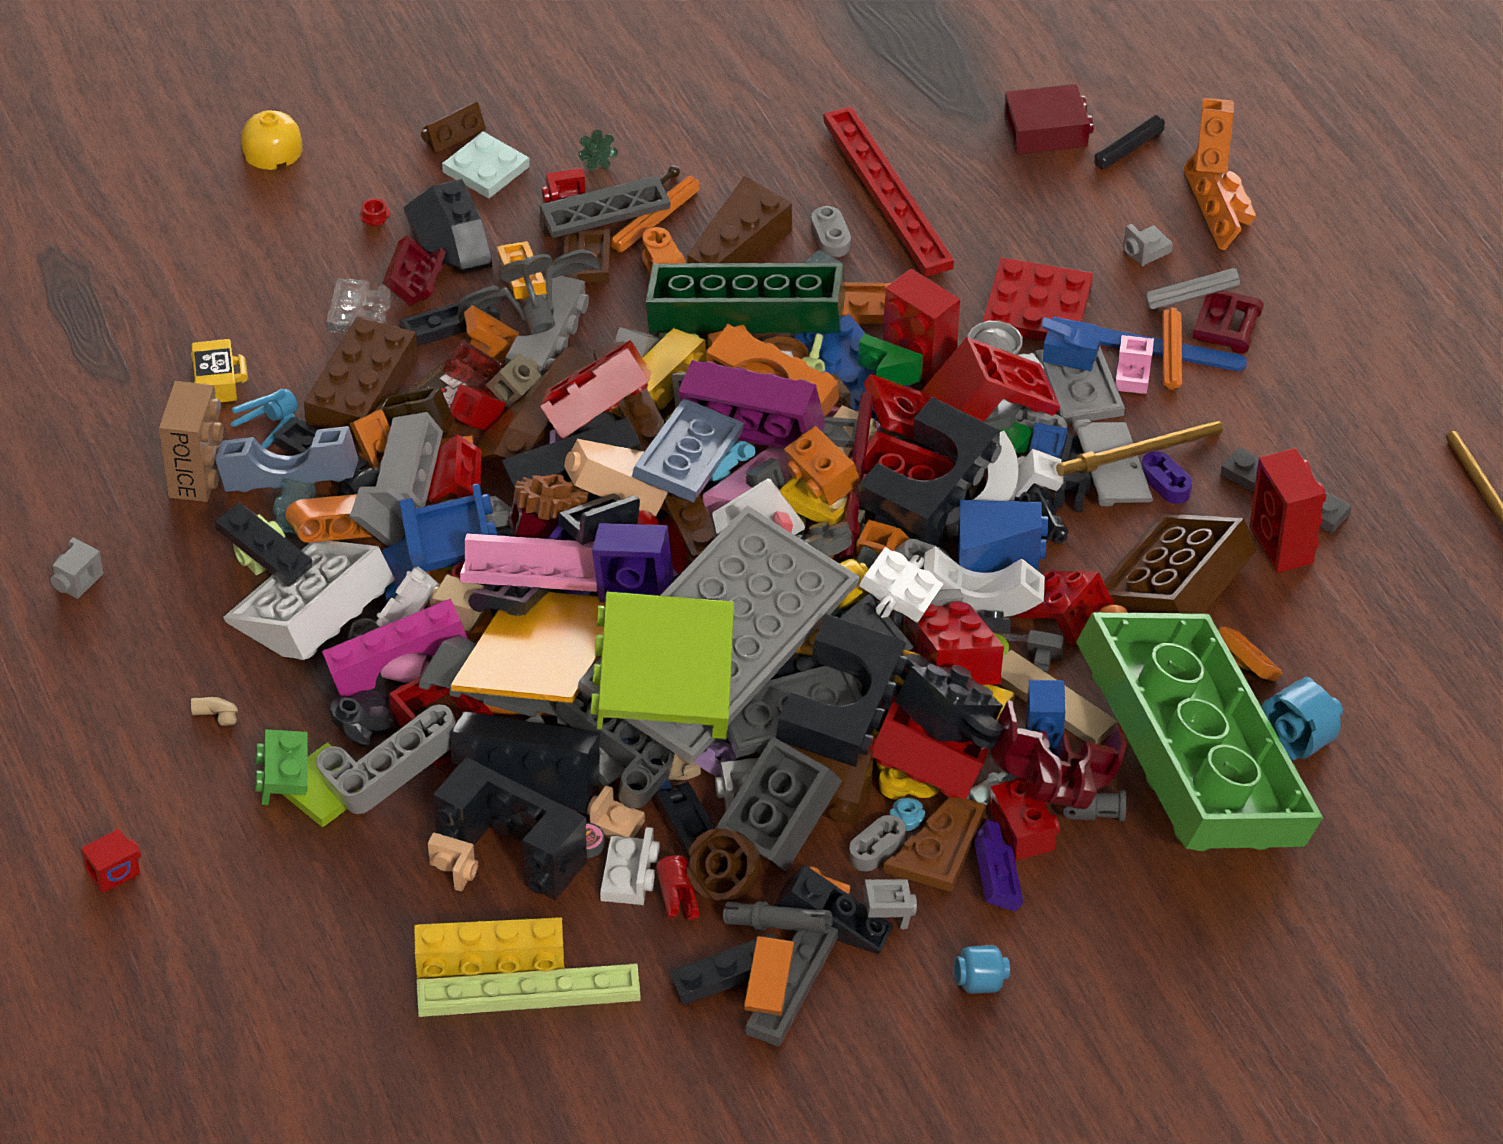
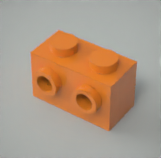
M816 426L784 448L788 463L785 465L792 477L796 480L801 478L805 482L809 493L815 499L820 497L829 506L861 483L854 462Z

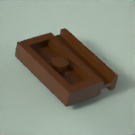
M610 229L579 231V235H565L564 254L577 250H589L596 255L601 268L600 271L585 270L566 275L565 277L583 280L585 283L609 282L611 267Z

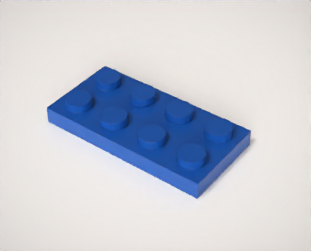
M849 314L842 317L840 333H800L794 335L795 339L806 345L809 354L812 350L816 334L823 335L818 359H821L825 364L824 372L829 373L838 381L839 402L843 406L858 412L860 396L862 393L867 392L863 382L870 374L876 375V371L858 365L859 341L865 332ZM872 406L871 418L874 419L877 418V415Z

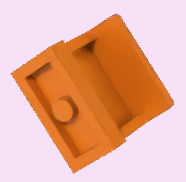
M1203 98L1198 140L1197 171L1227 174L1234 100Z

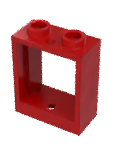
M421 677L408 684L401 685L389 693L391 712L401 728L416 718L413 712L445 695H448L463 713L471 712L494 716V713L483 704V701L463 693L458 698L450 696V689L433 685L428 690L418 687ZM451 749L433 762L436 768L451 761Z

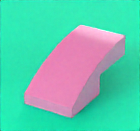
M1122 335L1115 384L1118 391L1147 394L1154 339Z

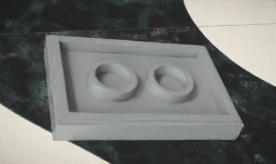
M1100 347L1092 371L1043 362L1044 350L1036 351V358L1045 368L1047 379L1061 406L1056 413L1066 421L1067 425L1073 424V422L1080 419L1095 421L1124 416V404Z

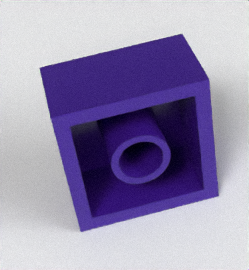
M599 523L592 548L599 602L606 603L607 592L660 596L671 585L672 578L674 577L668 527L664 525Z

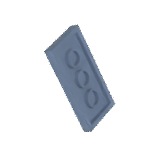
M683 398L635 464L632 477L644 481L648 485L656 486L675 494L679 498L694 502L742 434L744 423Z

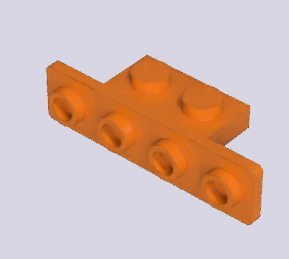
M1197 149L1192 157L1187 160L1183 170L1218 248L1226 250L1241 231L1239 222L1250 225L1257 216L1251 206V200L1246 195L1241 184L1242 181L1237 174L1231 171H1227V174L1197 171Z

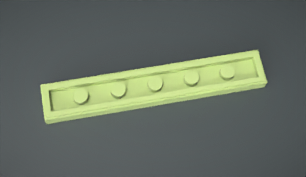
M625 964L555 969L545 972L527 971L417 979L419 1017L640 1001L638 965Z

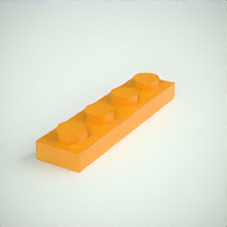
M528 241L497 246L498 259L502 267L508 263L525 260L528 257L534 256ZM541 272L529 275L535 294H547L545 280ZM524 277L508 282L515 299L524 301L530 297Z

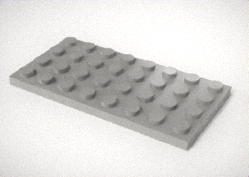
M747 505L660 596L734 601L729 725L823 623L826 614L830 615L858 585L859 576ZM602 657L595 664H601ZM594 665L578 681V689L591 698L592 693L599 694L600 685H593ZM624 719L691 764L716 739L712 738V725Z

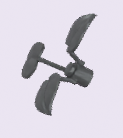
M577 250L564 254L554 261L550 255L540 254L528 257L525 260L508 263L500 269V278L505 282H511L524 277L530 296L524 300L525 306L522 307L508 288L499 290L497 286L487 287L462 298L458 309L459 322L465 319L464 312L472 305L482 310L508 298L520 313L522 320L527 319L531 333L537 334L548 331L555 326L551 313L554 310L552 304V278L585 270L600 271L598 258L589 250ZM544 271L546 276V299H543L542 295L535 294L529 275Z

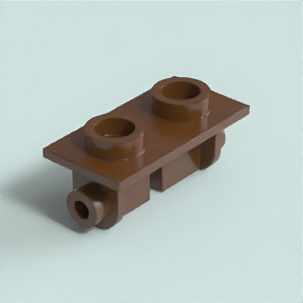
M478 101L470 103L424 126V130L421 131V137L425 142L430 141L432 143L434 153H438L486 129Z

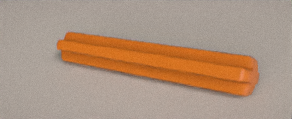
M687 176L666 193L670 200L669 209L638 216L612 236V249H616L619 253L625 251L640 239L647 229L656 226L697 193L700 189L698 179Z

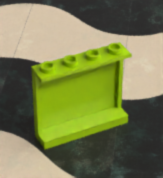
M607 592L605 606L598 605L597 627H604L603 635L596 634L595 656H602L601 664L594 663L593 685H600L599 694L592 693L591 715H598L597 729L602 730L603 717L712 725V738L726 739L729 721L734 601Z

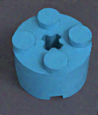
M1304 677L1295 681L1267 699L1261 706L1291 760L1308 758L1335 740L1339 735L1341 728L1340 716L1343 714V707L1338 699L1331 697L1310 677Z

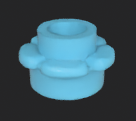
M902 798L893 803L890 815L900 818L905 823L906 831H911L920 826L925 818V811L922 809L923 805L918 800Z

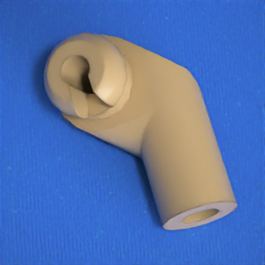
M219 697L191 698L192 715L218 714L220 725H234L236 723L238 709L234 703Z

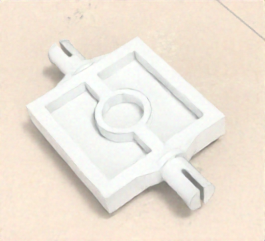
M885 547L862 579L859 586L873 594L881 602L876 608L878 615H880L882 610H885L881 617H888L891 611L895 610L918 623L943 586V583L938 581L932 573L927 570H921L924 566V559L921 557L917 563L919 555L913 556L908 562L902 554Z

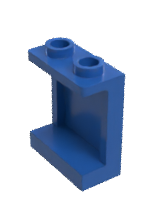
M479 483L472 485L474 492L472 496L416 509L413 498L399 501L409 557L413 568L418 566L425 572L465 561V538L467 534L498 536L495 522L488 521L487 515L493 513L489 494L482 495Z

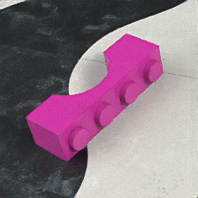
M450 598L322 652L340 696L353 697L360 691H369L375 688L378 674L385 665L395 658L410 653H424L434 657L443 641L458 635L466 639L468 638Z

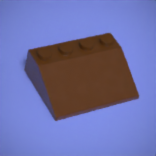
M1163 513L1104 580V584L1114 605L1124 607L1128 613L1203 614L1257 550L1244 518Z

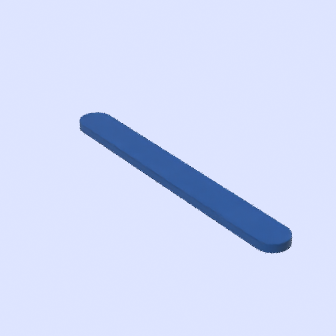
M1101 327L1096 329L1101 331L1100 345L1120 348L1122 335L1154 339L1152 355L1163 357V339ZM1182 343V361L1233 371H1242L1246 368L1247 360L1242 355Z

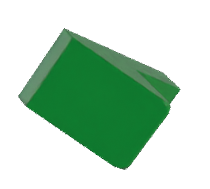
M867 334L862 336L859 341L858 365L876 371V376L901 385H909L921 380L922 354Z

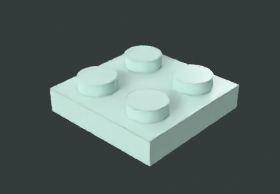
M485 132L479 134L442 163L443 173L455 180L463 179L466 186L487 198H491L530 167L528 156Z

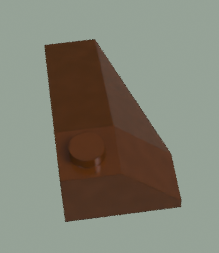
M787 744L826 766L842 780L822 816L837 822L858 826L871 797L873 750H870L868 756L861 755L857 766L853 767ZM763 751L738 757L736 760L759 758Z

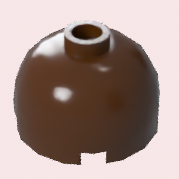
M726 828L710 829L698 836L688 855H691L689 861L690 867H687V876L692 887L703 897L717 901L738 899L749 893L757 882L761 869L760 855L755 844L740 832Z

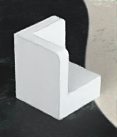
M1032 449L1018 467L1016 497L1020 498L1021 494L1027 492L1033 483H1036L1038 488L1047 487L1057 491L1064 483L1063 476H1059L1056 471L1057 464L1062 463L1061 459Z

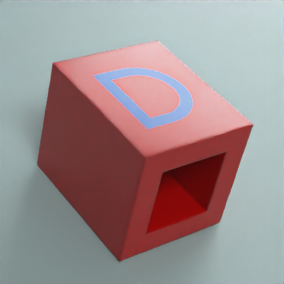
M120 829L81 847L85 871L102 894L140 875L138 859L141 858L140 849L133 839L127 840Z

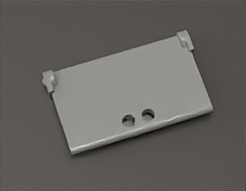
M1080 419L1072 424L1074 431L1077 432L1084 453L1091 451L1096 454L1133 444L1126 422L1090 423V419ZM1138 456L1098 466L1096 471L1091 472L1101 506H1113L1114 503L1153 501Z

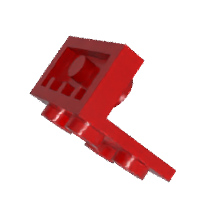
M1081 570L1074 572L1048 571L1043 574L1045 576L1044 602L1014 616L1015 618H1055L1068 646H1078L1076 641L1092 612H1099L1105 606L1114 605V602L1099 572H1083Z

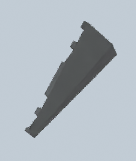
M461 635L442 642L420 678L418 687L428 690L429 687L438 685L449 688L450 696L459 698L463 693L483 701L485 705L536 717L537 714L543 712L557 716V723L568 724L557 714V701L451 691L453 680L477 645Z

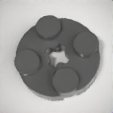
M827 521L820 522L809 527L810 533L804 536L795 535L828 557L852 545L851 540H853L848 522H840L831 527Z

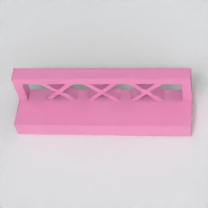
M467 534L465 538V562L460 572V582L597 592L592 555L594 542L581 545L578 541Z

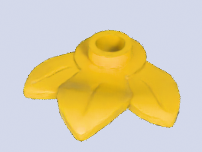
M877 763L881 771L878 778L879 789L884 796L890 799L899 800L907 794L919 798H928L934 796L940 790L928 782L919 783L912 780L902 770L895 767L887 768Z

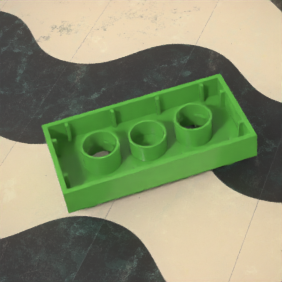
M1092 612L1076 643L1092 671L1094 682L1101 688L1125 737L1128 739L1143 767L1148 784L1156 792L1171 820L1176 837L1184 845L1185 849L1206 851L1210 848H1253L1265 850L1269 847H1305L1323 819V816L1210 615Z

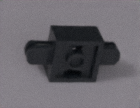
M908 654L909 660L903 676L900 677L904 680V683L895 703L937 741H972L975 745L983 748H994L998 741L997 736L1001 735L1004 727L996 721L1003 705L992 696L993 692L989 688L978 684L970 677V671L962 666L938 667L929 662L925 657Z

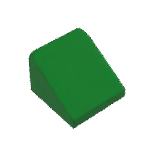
M1015 421L1011 428L1000 430V432L1005 431L1016 454L1028 451L1033 436V428Z

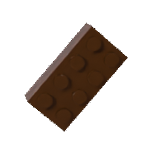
M356 316L304 401L306 423L317 430L349 426L353 442L358 444L350 423L376 411L375 409L383 398L397 394L418 360L416 332Z

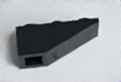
M806 865L785 883L774 904L777 907L830 910L832 914V927L838 929L837 941L876 954L882 951L894 926L882 917H868L865 905Z

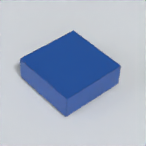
M1035 422L1030 451L1035 449L1062 459L1068 428Z

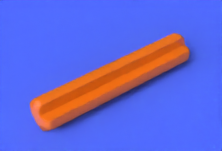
M1177 308L1164 310L1162 314L1163 385L1167 386L1168 390H1174V388L1182 386L1181 313L1177 311Z

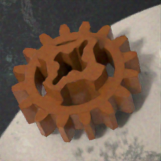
M552 474L551 476L533 475L532 479L523 477L522 481L516 482L513 502L517 503L518 508H526L527 513L535 512L538 514V518L550 520V518H558L560 512L587 503L588 492L574 486L572 481L566 482L564 476Z

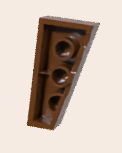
M744 176L687 254V263H753L792 231V203Z

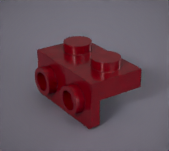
M406 235L398 241L382 283L409 306H412L421 299L426 300L435 290L434 282L443 269L442 261L446 251L439 248L432 254H429Z

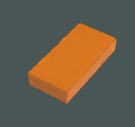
M757 936L744 1005L745 1010L782 1016L794 942Z

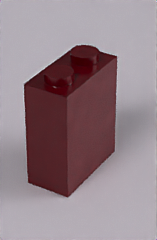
M1077 84L1005 91L1004 117L1016 154L1088 147L1089 134L1094 132V123L1092 116H1087L1086 98L1084 95H1080Z

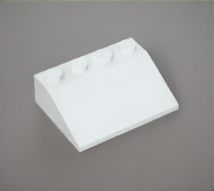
M337 541L309 543L301 551L312 559L311 569L289 587L272 575L223 618L229 625L283 657L301 660L310 658L317 652V648L327 639L336 636L346 622L360 615L363 611L362 608L371 600L381 596L385 592V588L395 580L379 546Z

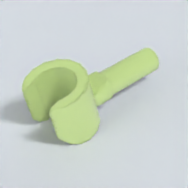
M816 334L809 357H804L802 360L813 369L824 372L825 364L821 359H818L823 335Z

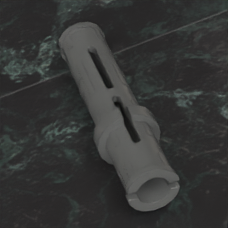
M728 901L725 904L726 908L723 910L725 924L753 926L755 930L764 931L766 928H779L828 934L830 932L829 927H832V914L830 910L777 907L767 905L768 903L763 901H757L755 904Z

